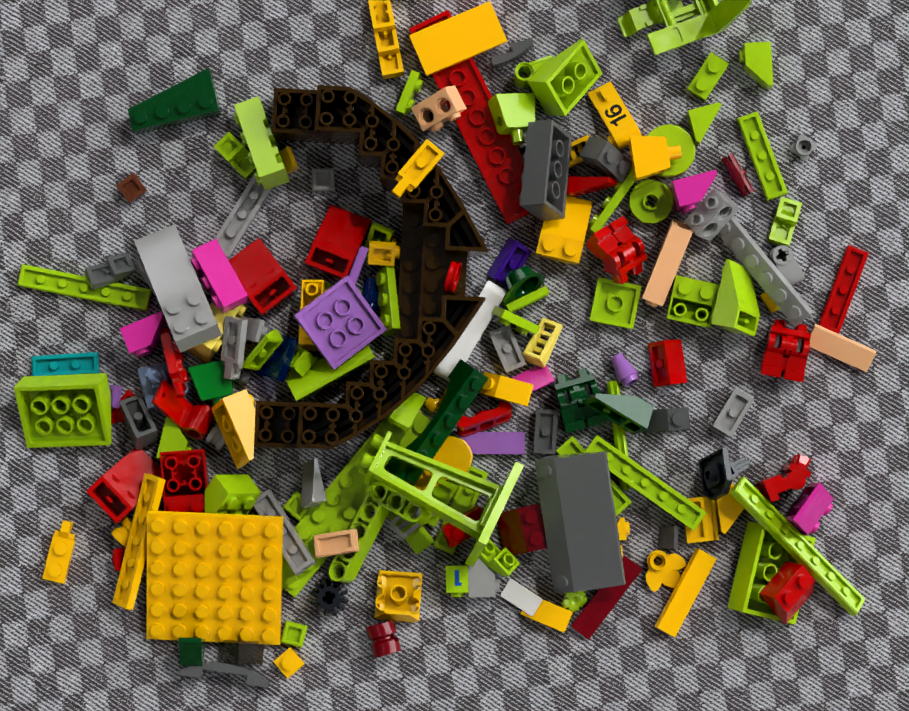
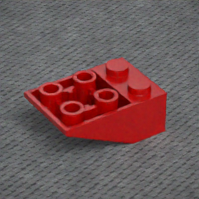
M331 204L312 243L305 261L306 266L339 279L346 275L349 276L372 220Z
M260 238L228 260L249 299L263 317L299 291Z
M134 448L103 474L86 492L116 524H119L136 509L144 474H152L162 478L161 468L142 448L138 450Z
M205 449L160 452L161 476L166 480L163 489L164 511L205 513V490L209 485Z

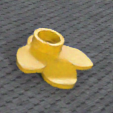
M661 550L652 551L647 557L649 569L645 575L649 588L653 592H656L662 584L675 588L680 579L678 570L687 565L685 560L675 553L666 554ZM656 557H660L662 560L658 566L654 564Z

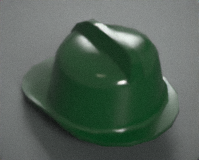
M527 266L510 271L506 276L509 290L503 298V304L507 305L538 290L544 282V275L534 272Z

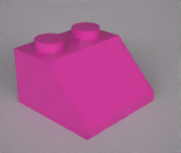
M712 170L672 181L669 189L673 195L675 212L681 211L682 214L693 212L708 191L717 175V171Z
M160 311L120 328L130 354L137 357L140 356V358L152 354V349L157 347L161 338V329L165 328L167 323L163 312Z

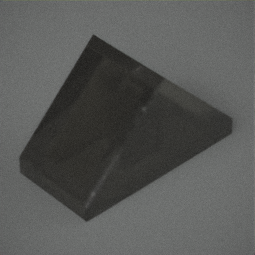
M224 640L219 642L218 662L263 664L264 644H259V641Z

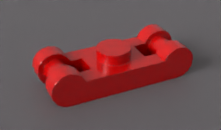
M503 401L499 404L498 408L489 411L482 410L469 418L462 416L457 423V434L461 437H467L509 422L512 417L511 404Z

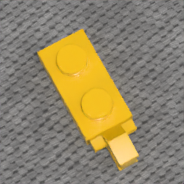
M426 139L398 172L395 180L399 183L392 190V193L400 198L406 190L412 192L416 189L445 153Z
M63 520L60 531L55 530L42 579L65 584L76 542L75 534H71L74 522Z

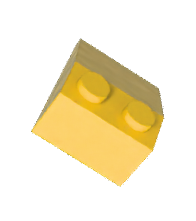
M566 196L564 219L543 221L535 256L578 266L593 202Z
M247 389L222 398L211 408L237 469L242 468L254 458L255 401L252 395L248 394Z

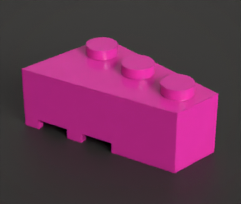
M217 239L192 250L190 261L200 276L204 288L212 295L211 299L216 309L220 308L224 314L247 302L248 295Z

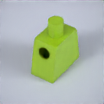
M495 94L488 101V105L497 132L500 135L511 134L512 145L524 144V134L528 131V122H535V94Z

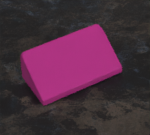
M547 365L544 368L535 366L512 378L534 385L532 392L555 381Z

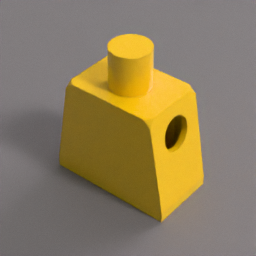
M630 136L628 139L634 181L666 172L671 168L670 160L682 158L680 145L668 147L667 139L664 136Z

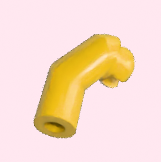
M447 389L441 398L433 399L430 397L425 401V407L430 412L435 413L438 411Z

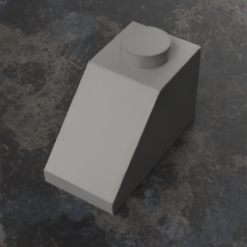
M478 558L473 567L468 565V597H496L495 592H500V579H495V574Z

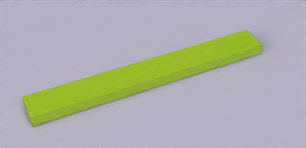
M744 476L739 478L730 494L799 564L805 567L809 574L851 616L857 615L865 598Z

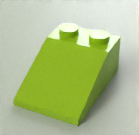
M580 39L542 65L527 82L547 115L566 116L603 73L584 39Z

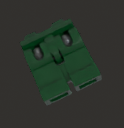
M587 368L577 370V378L569 380L567 374L556 376V396L566 433L586 428L584 420H586L589 427L608 422L607 418L582 404L584 399L596 393L600 394L594 375L590 374Z

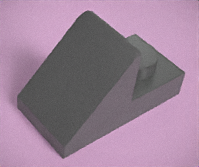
M689 408L653 410L648 429L645 432L689 430Z

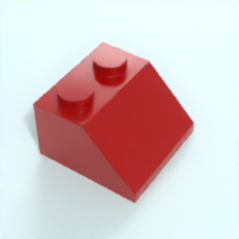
M786 561L759 594L782 623L787 624L814 592L815 580L803 565Z

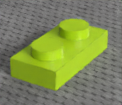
M710 52L688 86L687 91L705 102L729 63Z
M411 70L395 110L402 117L406 118L408 112H412L411 108L415 106L414 96L416 92L419 93L422 89L424 81L421 80L420 72Z
M497 306L494 307L491 313L499 317L498 322L508 327L510 324L516 326V331L525 335L528 332L537 335L540 326Z

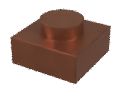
M132 173L116 185L129 204L147 192V189L135 173Z

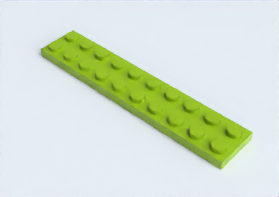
M420 411L408 431L388 422L391 414L385 417L325 490L326 501L316 507H311L297 524L295 529L316 563L301 574L296 575L283 555L282 587L292 596L296 597L328 558H315L313 535L349 530L372 484L380 482L371 477L367 485L364 483L366 475L358 472L361 461L366 453L375 457L368 453L375 434L385 438L389 431L392 433L389 442L406 448L431 422ZM389 457V458L387 459V461H386L384 467L387 465V463L389 462V460L391 459V457Z

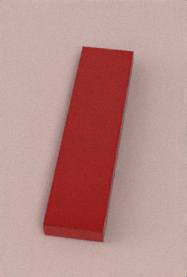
M847 245L819 320V326L837 334L840 333L869 252Z

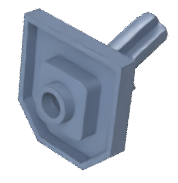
M167 362L137 368L148 411L158 409L151 402L161 381L166 380L172 386L173 381L168 371ZM185 382L187 387V390L184 391L185 396L189 391L187 382Z

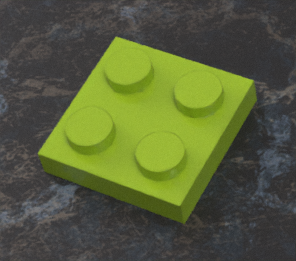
M598 277L589 321L633 330L642 286L630 283L618 284L614 283L613 280Z

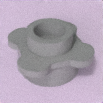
M804 134L799 135L798 141L790 147L791 152L798 154L803 161L808 160L810 153L817 149L816 143L812 142Z

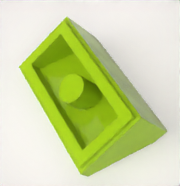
M277 329L267 333L244 360L242 368L259 370L283 341Z

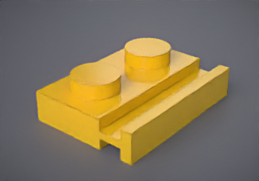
M707 496L687 498L707 513L694 531L684 525L686 543L719 540L715 500H710Z

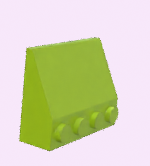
M107 373L24 376L15 385L14 392L27 448L111 445V393Z
M747 522L727 608L781 621L759 593L786 561L799 563L759 523ZM803 535L814 547L816 538ZM799 610L788 623L796 625Z

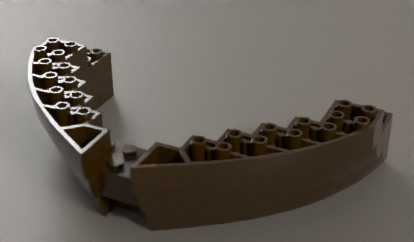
M317 85V90L274 88L272 134L276 141L359 145V157L362 167L381 168L380 180L383 190H393L399 183L395 180L398 172L422 145L403 124L371 99L351 87ZM437 164L412 192L406 190L402 195L403 218L398 293L401 329L396 332V338H394L393 361L370 360L369 382L346 381L345 404L256 401L254 446L329 450L351 440L391 414L420 388L452 350L485 302L486 297L465 296L467 258L488 254V249L462 200ZM455 261L456 263H462V268L456 289L452 294L449 291H444V284L451 262Z

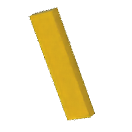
M698 548L695 549L655 627L676 637L717 558Z

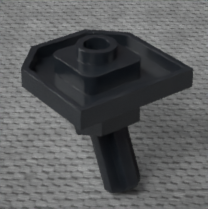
M723 447L700 459L698 462L703 493L710 500H718L727 495L733 478L749 468V460L741 457L732 462L729 459L728 448Z

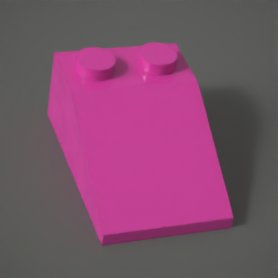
M809 483L785 518L804 535L814 534L820 526L818 521L821 516H826L833 507L831 502L834 498L822 484Z

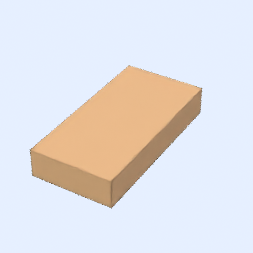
M357 529L313 535L315 558L359 552Z

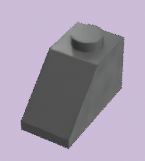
M138 394L119 401L128 434L136 450L157 443V428L141 395Z

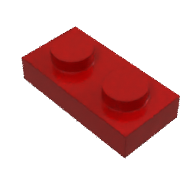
M476 506L465 512L464 515L474 521H478L483 511L481 507ZM449 522L440 527L448 546L451 548L472 537Z

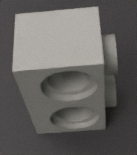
M713 188L685 222L697 236L711 242L740 208L728 195Z

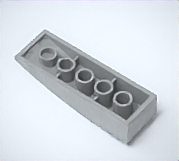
M171 225L135 240V245L180 353L221 336L218 324L176 225Z

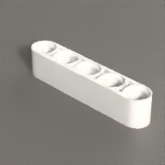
M488 280L479 297H486L485 302L452 350L436 367L434 374L449 382L450 378L448 376L461 359L464 362L468 360L494 316L491 314L494 307H499L507 293L505 289Z

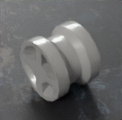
M217 424L211 430L205 442L213 444L215 449L220 452L226 443Z

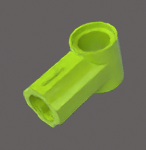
M549 55L529 63H519L514 73L515 84L520 88L529 87L530 85L527 81L542 65L554 57ZM526 72L529 74V77L521 78L519 73Z

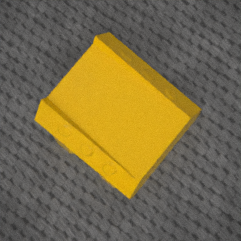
M379 570L375 618L381 621L393 620L411 623L419 621L423 574Z

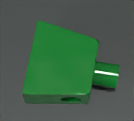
M222 360L188 367L202 402L212 401V406H214L222 398L234 394L233 380L224 378L225 366Z

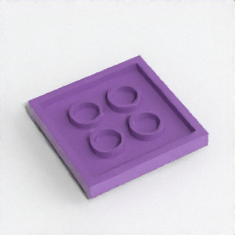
M348 275L293 315L332 370H335L387 330Z

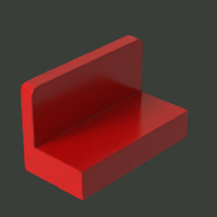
M681 339L647 343L653 386L661 387L687 383Z

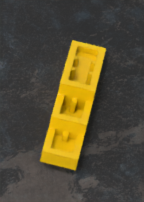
M368 0L383 80L405 76L390 0Z

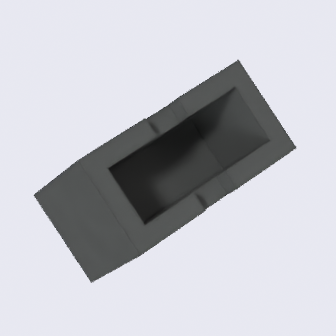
M594 137L588 138L579 155L589 165L595 167L594 169L602 177H610L619 182H623L632 165V162L608 140Z

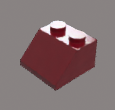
M539 503L501 513L497 523L503 548L506 547L512 555L547 548L544 522Z

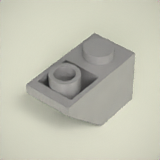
M241 316L242 319L248 320L246 342L258 344L267 333L271 332L266 321Z

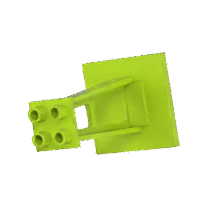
M389 431L385 438L375 434L368 453L375 457L366 453L358 472L366 475L364 483L368 485L371 477L474 537L476 541L465 564L473 567L484 550L524 465L515 462L503 485L500 486L389 442L392 435ZM395 457L430 472L432 478L424 491L419 490L384 469L387 459ZM438 479H447L487 496L488 502L480 519L474 521L432 496V491Z

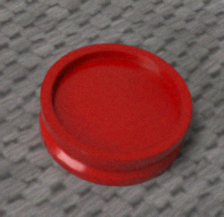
M451 262L444 284L445 292L454 293L460 277L462 263Z

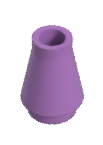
M622 353L610 359L613 363L618 382L623 387L630 386L639 380L638 372Z

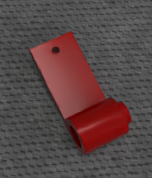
M166 380L161 381L151 402L183 432L197 440L205 438L214 418L211 407L205 404L193 406L184 397L176 398L174 388Z

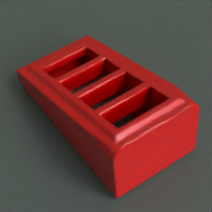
M569 176L567 194L573 197L615 186L617 181L610 177Z

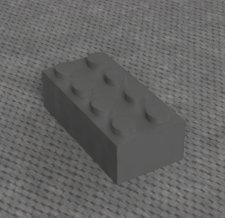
M553 120L528 122V131L525 134L526 151L523 155L524 171L521 175L522 191L519 196L520 206L540 221L564 219L572 136Z

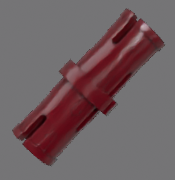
M734 153L729 154L728 158L725 156L721 159L731 176L729 177L731 182L734 181L742 198L746 197L748 193H753L755 190L745 176L746 171L741 169Z

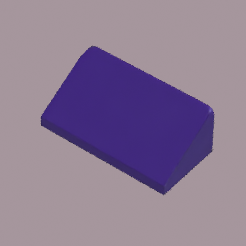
M509 238L487 272V276L508 288L506 276L510 271L523 267L532 251L517 240Z

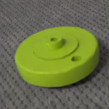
M666 124L656 127L647 135L664 136L667 139L668 147L677 145L681 147L682 158L670 160L671 168L666 172L657 174V176L674 178L685 173L692 165L695 158V144L691 135L685 129L677 125Z

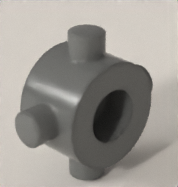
M250 370L243 371L238 380V383H240L239 387H246L252 377Z

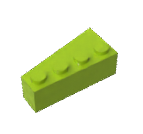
M259 96L235 104L236 112L233 113L236 125H241L243 132L240 133L244 146L248 144L250 152L247 153L250 164H255L257 172H254L258 185L262 184L266 191L290 182Z

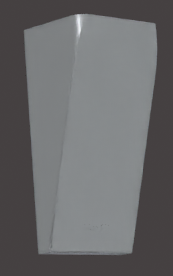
M317 458L303 465L302 508L316 507L326 501Z

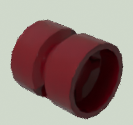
M393 620L365 627L368 640L373 641L370 647L374 658L402 650L399 639L394 637L396 628Z

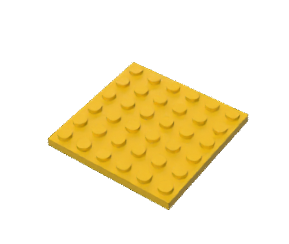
M148 510L146 639L179 640V637L203 638L205 642L280 645L284 516Z

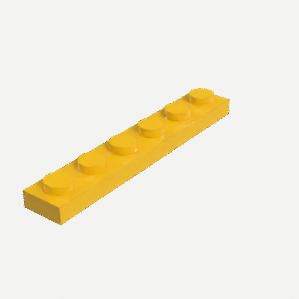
M147 473L144 474L112 603L129 610L134 608L147 557L148 510L158 511L166 481L163 478Z

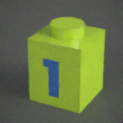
M446 565V593H451V597H464V593H468V565Z

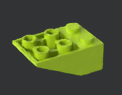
M726 259L725 265L722 268L720 287L716 294L715 308L711 315V324L731 333L755 337L760 312L752 276L744 266Z

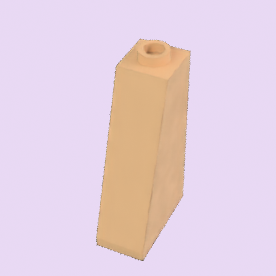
M673 218L670 222L642 298L645 299V303L654 307L664 305L693 233V230L686 223Z

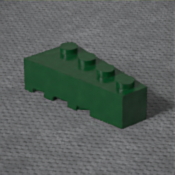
M210 68L128 109L132 130L136 135L222 115Z

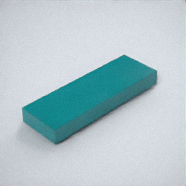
M99 352L31 356L32 376L100 373Z

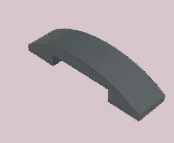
M203 662L202 666L191 665L179 671L180 676L194 678L204 677L205 670L247 676L246 685L265 688L270 686V681L259 672L231 662Z

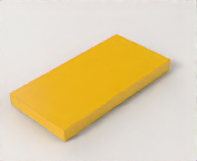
M490 1L409 35L426 77L507 43L506 36Z

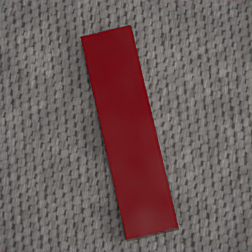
M625 555L622 560L626 584L599 588L571 625L572 628L588 640L642 571L641 567Z

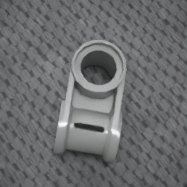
M781 245L774 247L770 251L769 259L791 286L805 280L804 273L789 247ZM778 251L780 253L784 252L785 256L782 259L776 258L779 254Z

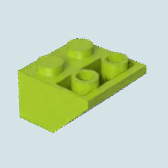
M676 275L670 291L666 319L710 328L711 315L715 308L719 285Z
M248 474L214 475L205 490V513L248 515L251 508L256 504L261 491Z

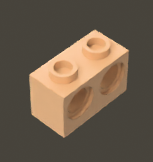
M448 86L421 101L411 109L422 131L432 130V132H436L444 127L443 123L446 121L452 122L460 118V113L467 108L456 86ZM447 101L450 103V110L447 108ZM430 111L433 113V120L430 118Z

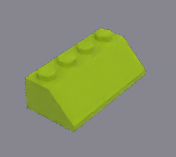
M368 344L335 370L331 369L324 358L320 359L317 356L315 357L316 362L303 377L291 370L288 372L289 377L285 378L296 401L302 402L370 364V360H376Z

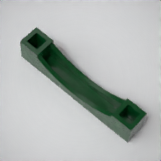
M461 359L448 376L450 381L447 392L435 416L424 431L406 449L433 459L489 379ZM391 457L384 467L387 472L412 486L415 485L424 472L423 469L395 457Z

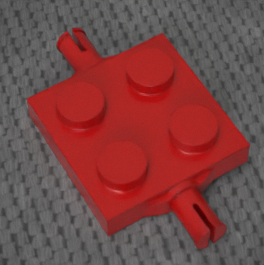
M163 328L161 329L162 335L160 336L168 371L173 381L172 386L174 387L175 397L183 398L185 396L184 391L187 390L185 382L189 381L187 371L182 363L184 362L183 353H180L175 340H172L170 329Z

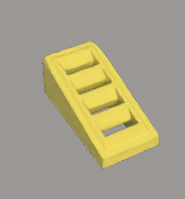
M543 317L538 325L540 328L537 335L533 334L522 353L527 362L542 368L546 366L563 327L562 324ZM545 327H546V328H548V329L553 330V332L550 333V332L544 331V329H545ZM541 336L549 338L548 341L541 339ZM538 344H539V345H542V346H544V348H543V349H542V348H539V347H537V345H538Z

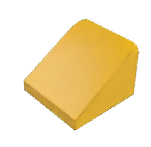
M285 147L280 151V155L288 174L298 170L299 167L291 147Z

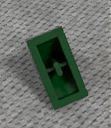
M179 637L180 665H203L206 646L205 639Z

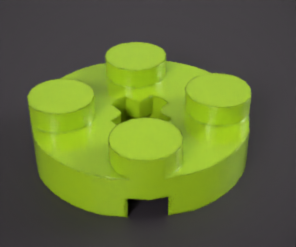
M652 179L644 180L637 184L631 192L629 208L633 216L641 223L657 224L665 220L671 212L674 201L673 195L669 187L664 183ZM648 196H651L652 199H657L654 208L645 204Z

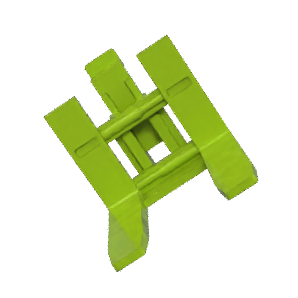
M649 0V3L630 9L624 15L617 17V22L625 38L636 34L644 28L664 23L666 28L646 35L653 54L656 56L723 32L749 7L753 0H722L720 2L718 0H694L693 4L683 6L681 0Z

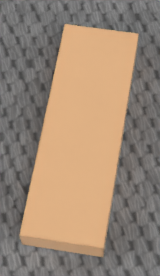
M817 324L814 325L811 331V348L867 372L876 355L875 350Z

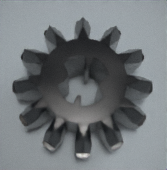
M323 579L324 588L316 583L315 588L320 592H311L312 596L318 597V599L312 600L311 604L319 602L320 605L316 608L317 612L325 608L323 614L327 616L329 609H331L332 615L335 616L337 615L335 607L343 611L344 607L340 602L348 603V599L341 598V595H346L348 591H339L343 586L341 582L337 587H334L335 581L331 579L330 586H328L327 580ZM326 591H331L330 594H335V598L332 599L333 603H328V600H324V596L327 595Z

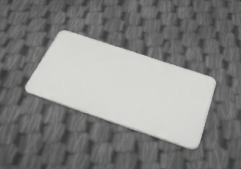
M513 579L509 580L501 593V597L530 616L534 615L543 600Z

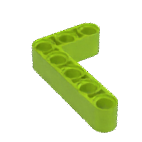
M381 482L372 484L349 528L357 529L359 552H354L352 557L351 553L335 555L328 570L330 578L333 581L346 584L354 581L389 511L409 522L420 525L427 524L431 520L432 512ZM385 489V494L381 497V493ZM402 499V506L399 508L398 503ZM374 509L375 514L373 517H371V512ZM420 509V515L416 518V512ZM364 529L365 533L363 537H361V531ZM344 568V575L341 577V570Z

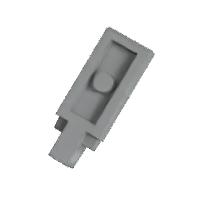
M234 316L225 317L221 360L225 366L224 378L230 380L240 378L248 320Z

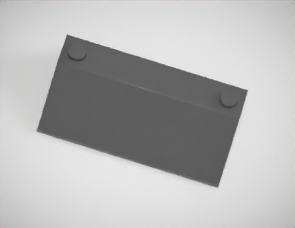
M607 452L552 455L535 460L554 593L578 592L625 585L626 581Z

